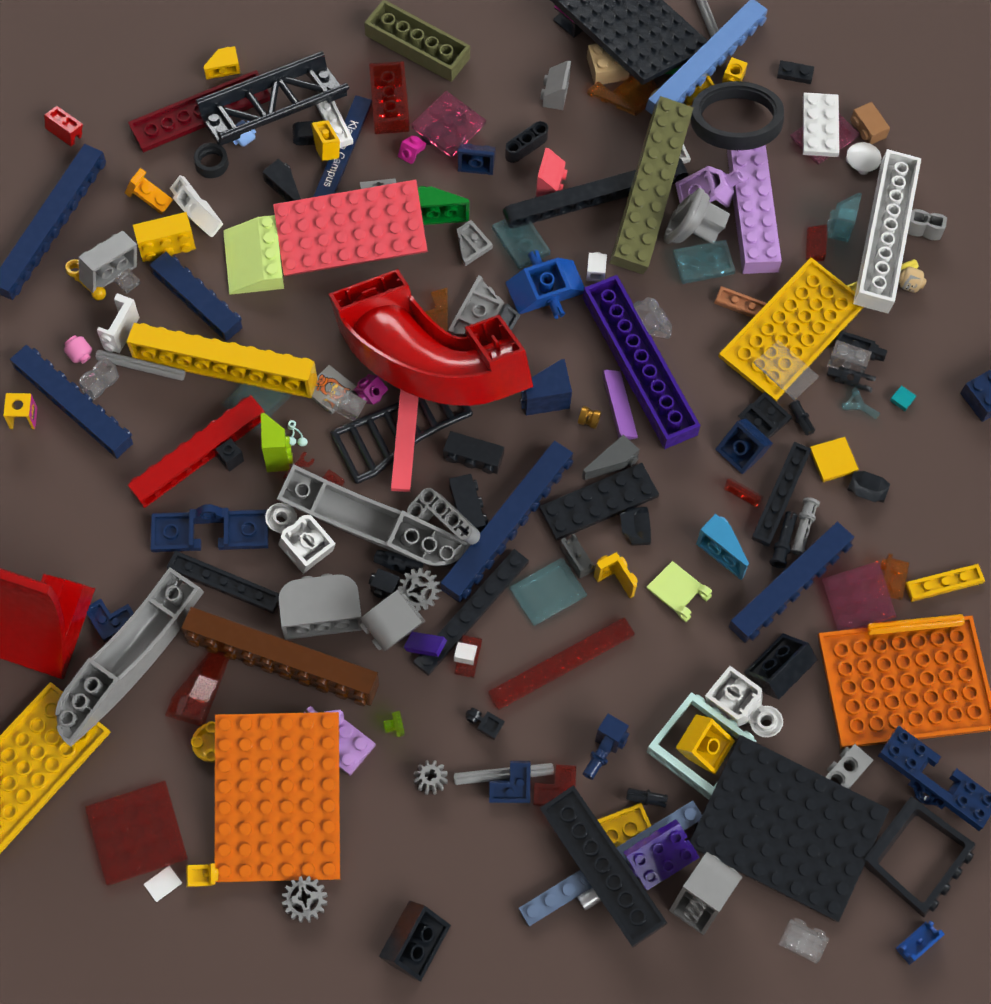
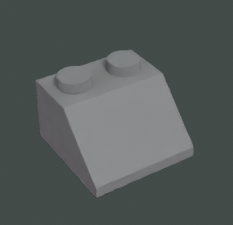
M565 61L551 67L548 75H545L543 85H546V87L542 89L540 99L543 100V107L558 110L564 109L570 79L571 61Z

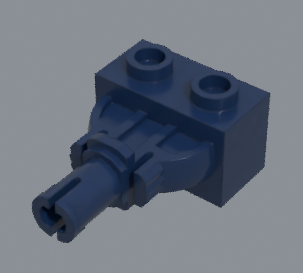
M609 713L597 730L595 742L600 745L596 752H591V760L583 772V775L590 780L594 779L601 766L607 765L608 760L606 758L611 751L616 754L619 748L621 750L624 748L630 734L627 732L629 725Z

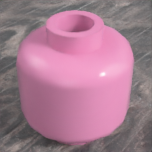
M75 335L64 343V352L73 363L81 362L83 364L91 358L92 347L84 337H77Z

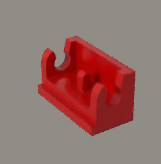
M56 106L44 115L45 129L72 147L75 144L76 135L81 139L83 124L60 107Z

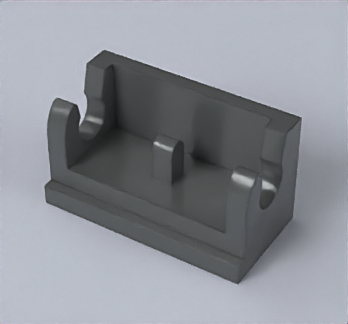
M572 534L569 540H566V538L560 540V549L579 579L595 571L594 563L584 551L575 534Z

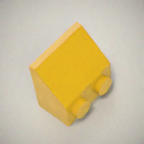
M696 714L677 744L676 749L688 760L710 773L716 774L735 740L712 718Z

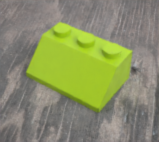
M261 413L262 451L267 472L290 471V464H293L290 437L286 436L283 427L267 414Z

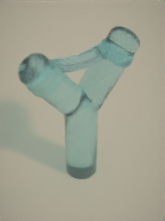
M857 388L852 389L851 398L846 403H842V409L862 410L875 419L880 415L878 411L864 403ZM854 397L856 403H849Z

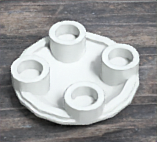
M866 142L852 145L848 149L846 156L847 163L862 175L877 169L882 159L877 147Z

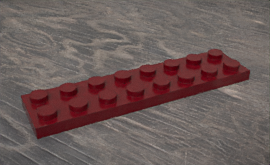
M257 70L128 122L142 152L144 153L206 127L200 117L195 100L258 76ZM268 89L254 94L260 104L270 101ZM243 98L224 107L243 112L253 108V105L248 99Z

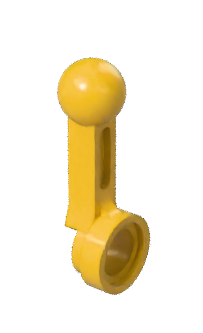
M72 259L68 261L65 265L66 273L89 290L79 280V270L71 271L73 268L79 269V260ZM96 287L94 293L91 292V295L95 300L100 301L105 298L106 290L103 287Z

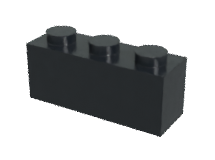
M450 431L443 449V458L448 462L461 463L471 469L478 468L488 474H498L504 456V446Z
M471 474L449 478V488L455 508L481 533L488 524L486 513L483 514L481 510L483 508L482 498L477 496L476 491L479 490L477 480H473Z

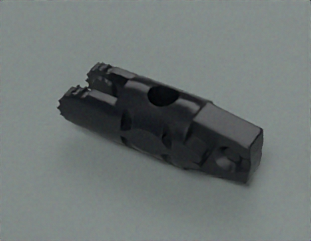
M839 366V369L829 367L827 375L834 377L835 382L870 393L873 388L868 385L859 384L860 378L868 381L876 380L875 376ZM852 375L854 379L850 381L847 379V376Z
M377 550L374 555L373 562L402 574H411V569H415L418 573V569L423 568V563L394 552Z

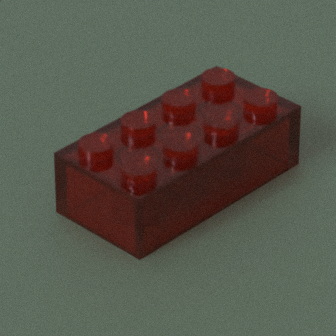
M404 61L370 63L375 134L410 132Z

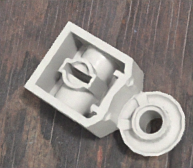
M276 503L267 510L265 515L267 525L273 531L281 534L278 545L303 574L333 552L336 543L311 515H303L297 520V513L294 508L285 503ZM283 517L286 521L279 522L276 518Z
M731 666L725 670L705 695L708 705L718 708L723 716L734 720L738 727L749 723L752 730L761 737L769 738L775 736L783 726L781 713L772 706L762 705V688ZM764 720L772 722L770 726H763L761 723Z

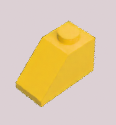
M235 46L218 49L204 65L206 80L240 74Z
M326 120L311 123L316 151L322 161L339 158L340 140L330 122Z

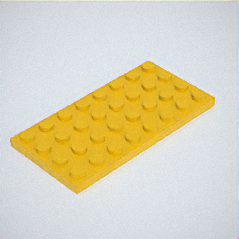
M810 258L719 353L718 357L762 393L766 392L777 402L864 307L853 304L855 291L813 258Z
M52 682L39 693L0 735V854L111 733L109 729L98 722L70 747L61 738L56 727L57 716L55 712L63 692Z

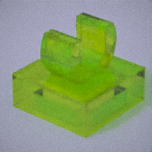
M400 711L392 712L393 720L383 721L385 733L395 730L397 737L404 736Z

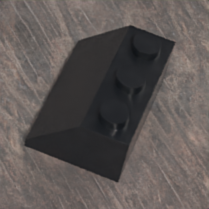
M782 633L744 671V674L762 688L766 695L779 700L812 667L818 658L808 642Z
M409 900L379 957L392 967L421 982L451 925L425 905Z

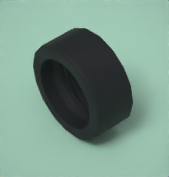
M217 143L203 144L194 153L196 170L205 178L219 177L228 169L227 152L223 146ZM210 154H216L222 159L218 165L213 167H206L201 164L202 158Z

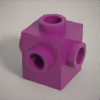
M371 374L362 378L354 388V391L358 394L357 398L362 403L372 405L378 403L382 395L388 390L379 376Z

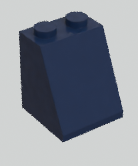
M565 359L557 361L533 376V387L521 391L520 405L521 409H525L526 416L570 409L572 389Z

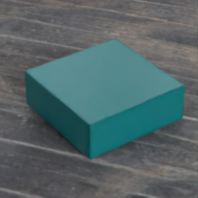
M901 385L890 401L903 411H906L917 396Z

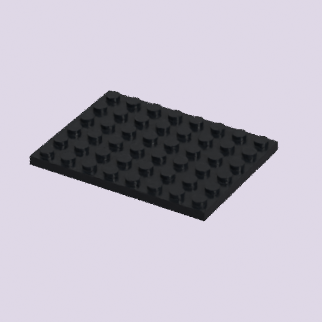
M550 0L642 85L685 64L708 41L663 0Z
M740 735L690 842L696 851L704 855L708 852L737 872L839 922L866 863L864 858L872 849L889 809Z

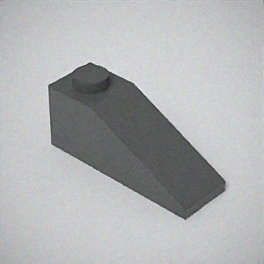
M622 435L583 470L582 478L587 480L623 470L629 465L633 466L639 459L640 449L625 435Z

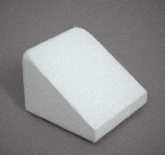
M458 642L454 654V662L473 665L477 646Z

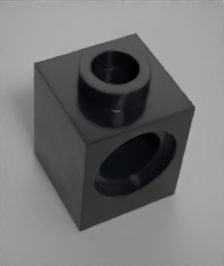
M231 438L215 449L217 458L229 472L244 462L242 451Z

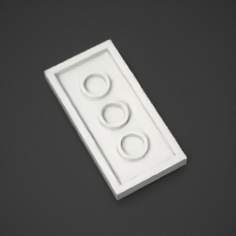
M803 93V155L838 157L839 95Z

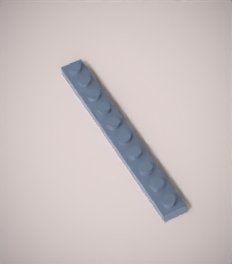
M691 801L616 848L626 863L630 864L623 853L624 851L675 819L680 823L683 830H686L697 823L702 814L694 801ZM579 870L519 907L518 910L527 925L531 926L586 892L592 886L582 871Z

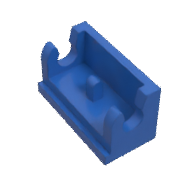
M933 921L922 924L895 948L909 965L945 935L942 930L937 931L933 927Z

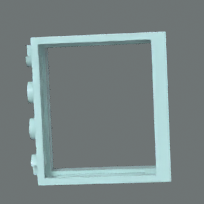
M691 692L651 742L646 752L709 800L716 784L712 786L659 745L690 704L707 717L712 718L735 738L738 739L742 735L754 742L756 740L750 732L741 730L734 720L727 719L721 715L722 713L718 708L711 707L705 703V699L702 696Z

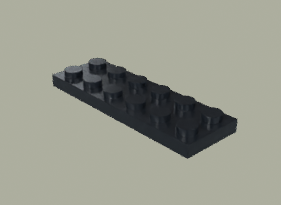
M640 463L543 504L539 509L552 535L558 541L627 511L628 508H634L658 498L659 493L643 463Z

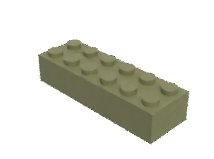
M383 0L364 23L365 36L450 82L455 79L470 59V45L386 0Z

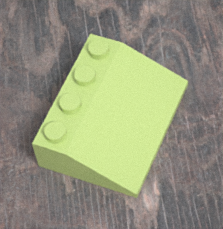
M275 215L256 217L223 230L230 295L284 289Z

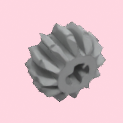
M426 760L425 767L419 764V771H414V776L417 777L414 779V784H419L418 790L421 791L425 788V795L429 794V790H432L433 795H436V788L443 791L444 787L442 784L448 783V780L444 778L448 775V772L442 771L444 765L440 764L437 766L436 760L432 762V765H429V761ZM430 774H433L434 778L429 781L428 777H430Z

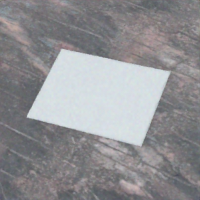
M169 865L144 883V886L154 900L158 902L181 885L182 882Z

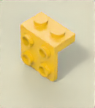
M617 552L598 559L594 572V578L597 583L615 574L629 598L634 597L638 581L634 573H630L627 569L625 559L620 557Z

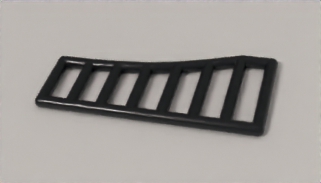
M419 397L418 403L431 427L421 432L416 423L415 444L452 424L473 415L471 407L462 406L464 412L454 415L448 404L439 403L447 419L437 423L425 399ZM399 402L330 432L354 483L359 484L377 476L394 461V452L390 454L374 420L384 416L396 439L397 425L391 413L398 411ZM365 424L368 425L384 457V460L377 466H375L357 430L358 427ZM350 431L369 469L368 472L361 475L358 474L339 436Z

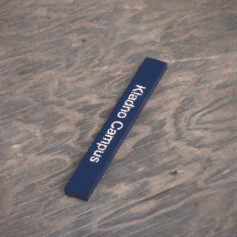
M355 95L345 119V124L353 139V144L340 148L339 158L328 160L313 197L336 193L371 108V99Z

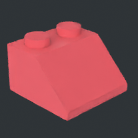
M545 148L538 173L536 197L563 190L562 180L566 181L567 178L566 162L549 148Z

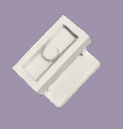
M117 293L114 298L118 310L116 318L109 330L98 327L97 332L106 351H114L120 354L128 339L133 323H137L140 317L134 299Z

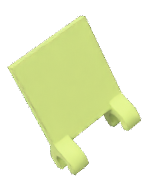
M673 561L647 586L651 593L674 610L684 622L691 618L690 614L692 613L685 606L697 594L705 601L712 597V590L708 586L699 583Z

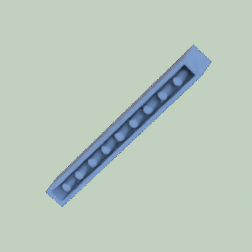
M749 0L648 99L645 110L652 114L660 96L683 104L687 96L690 97L697 86H702L708 75H713L718 65L722 66L729 55L732 56L739 45L742 46L749 35L752 36L757 27L765 23L768 9L755 0Z

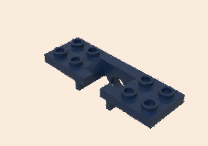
M206 504L197 509H189V512L153 513L151 517V552L201 551V539H194V524L224 523V538H218L219 550L269 548V526L265 518L267 510L229 511V508H220L215 505Z
M898 726L878 757L910 780L908 785L914 789L915 796L921 803L936 805L941 810L946 806L976 830L980 831L983 829L991 815V793L957 768L949 777L953 781L948 791L943 789L922 773L928 763L934 767L939 762L941 756L901 726Z

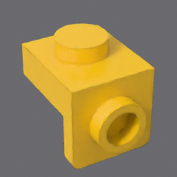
M215 863L186 866V887L213 886L215 881H218V868H215Z

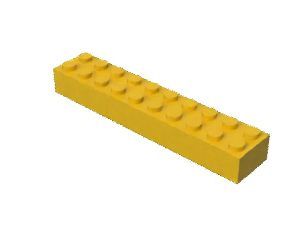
M133 323L127 339V344L133 358L245 385L312 398L318 380L315 363L309 358L279 354L272 350H260L253 346H241L235 342H222L216 338L208 339L201 335L185 334L182 331L175 332L164 327H152L145 323Z

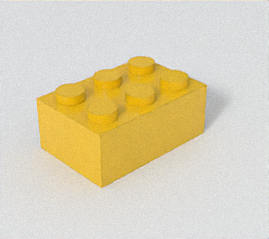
M187 212L133 225L143 262L154 261L165 252L172 256L196 249Z

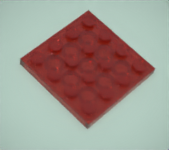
M166 781L85 806L107 886L188 859Z

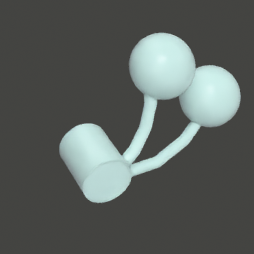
M294 420L289 421L287 427L293 431L290 437L291 446L296 444V439L293 437L294 429L301 435V438L297 441L298 445L306 446L308 441L295 428L296 422Z

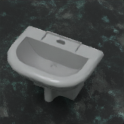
M698 188L673 211L664 234V242L667 244L672 242L681 243L691 234H695L705 241L714 244L718 234L725 228L730 213L710 203L708 194L704 192V189Z

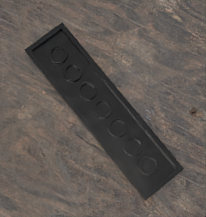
M574 785L540 808L632 948L668 924Z

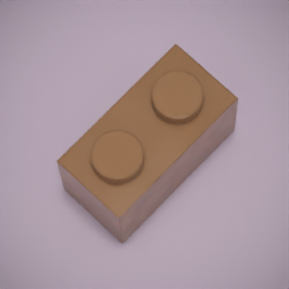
M872 102L854 109L851 123L858 129L863 140L874 144L887 138L890 127Z

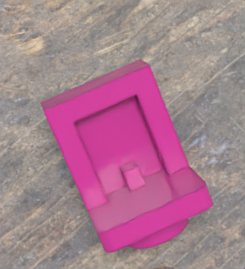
M411 135L402 141L398 157L413 164L416 155L425 149L427 143L419 137Z

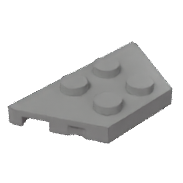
M478 275L448 329V333L452 335H467L466 326L499 314L504 302L499 296L495 295L491 287L485 284L481 276Z

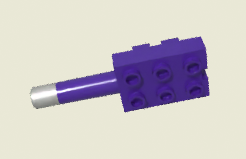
M676 819L623 852L630 863L628 866L637 879L639 878L646 890L651 889L700 858L691 842L684 840L687 838V835ZM593 888L578 896L585 910L601 902Z

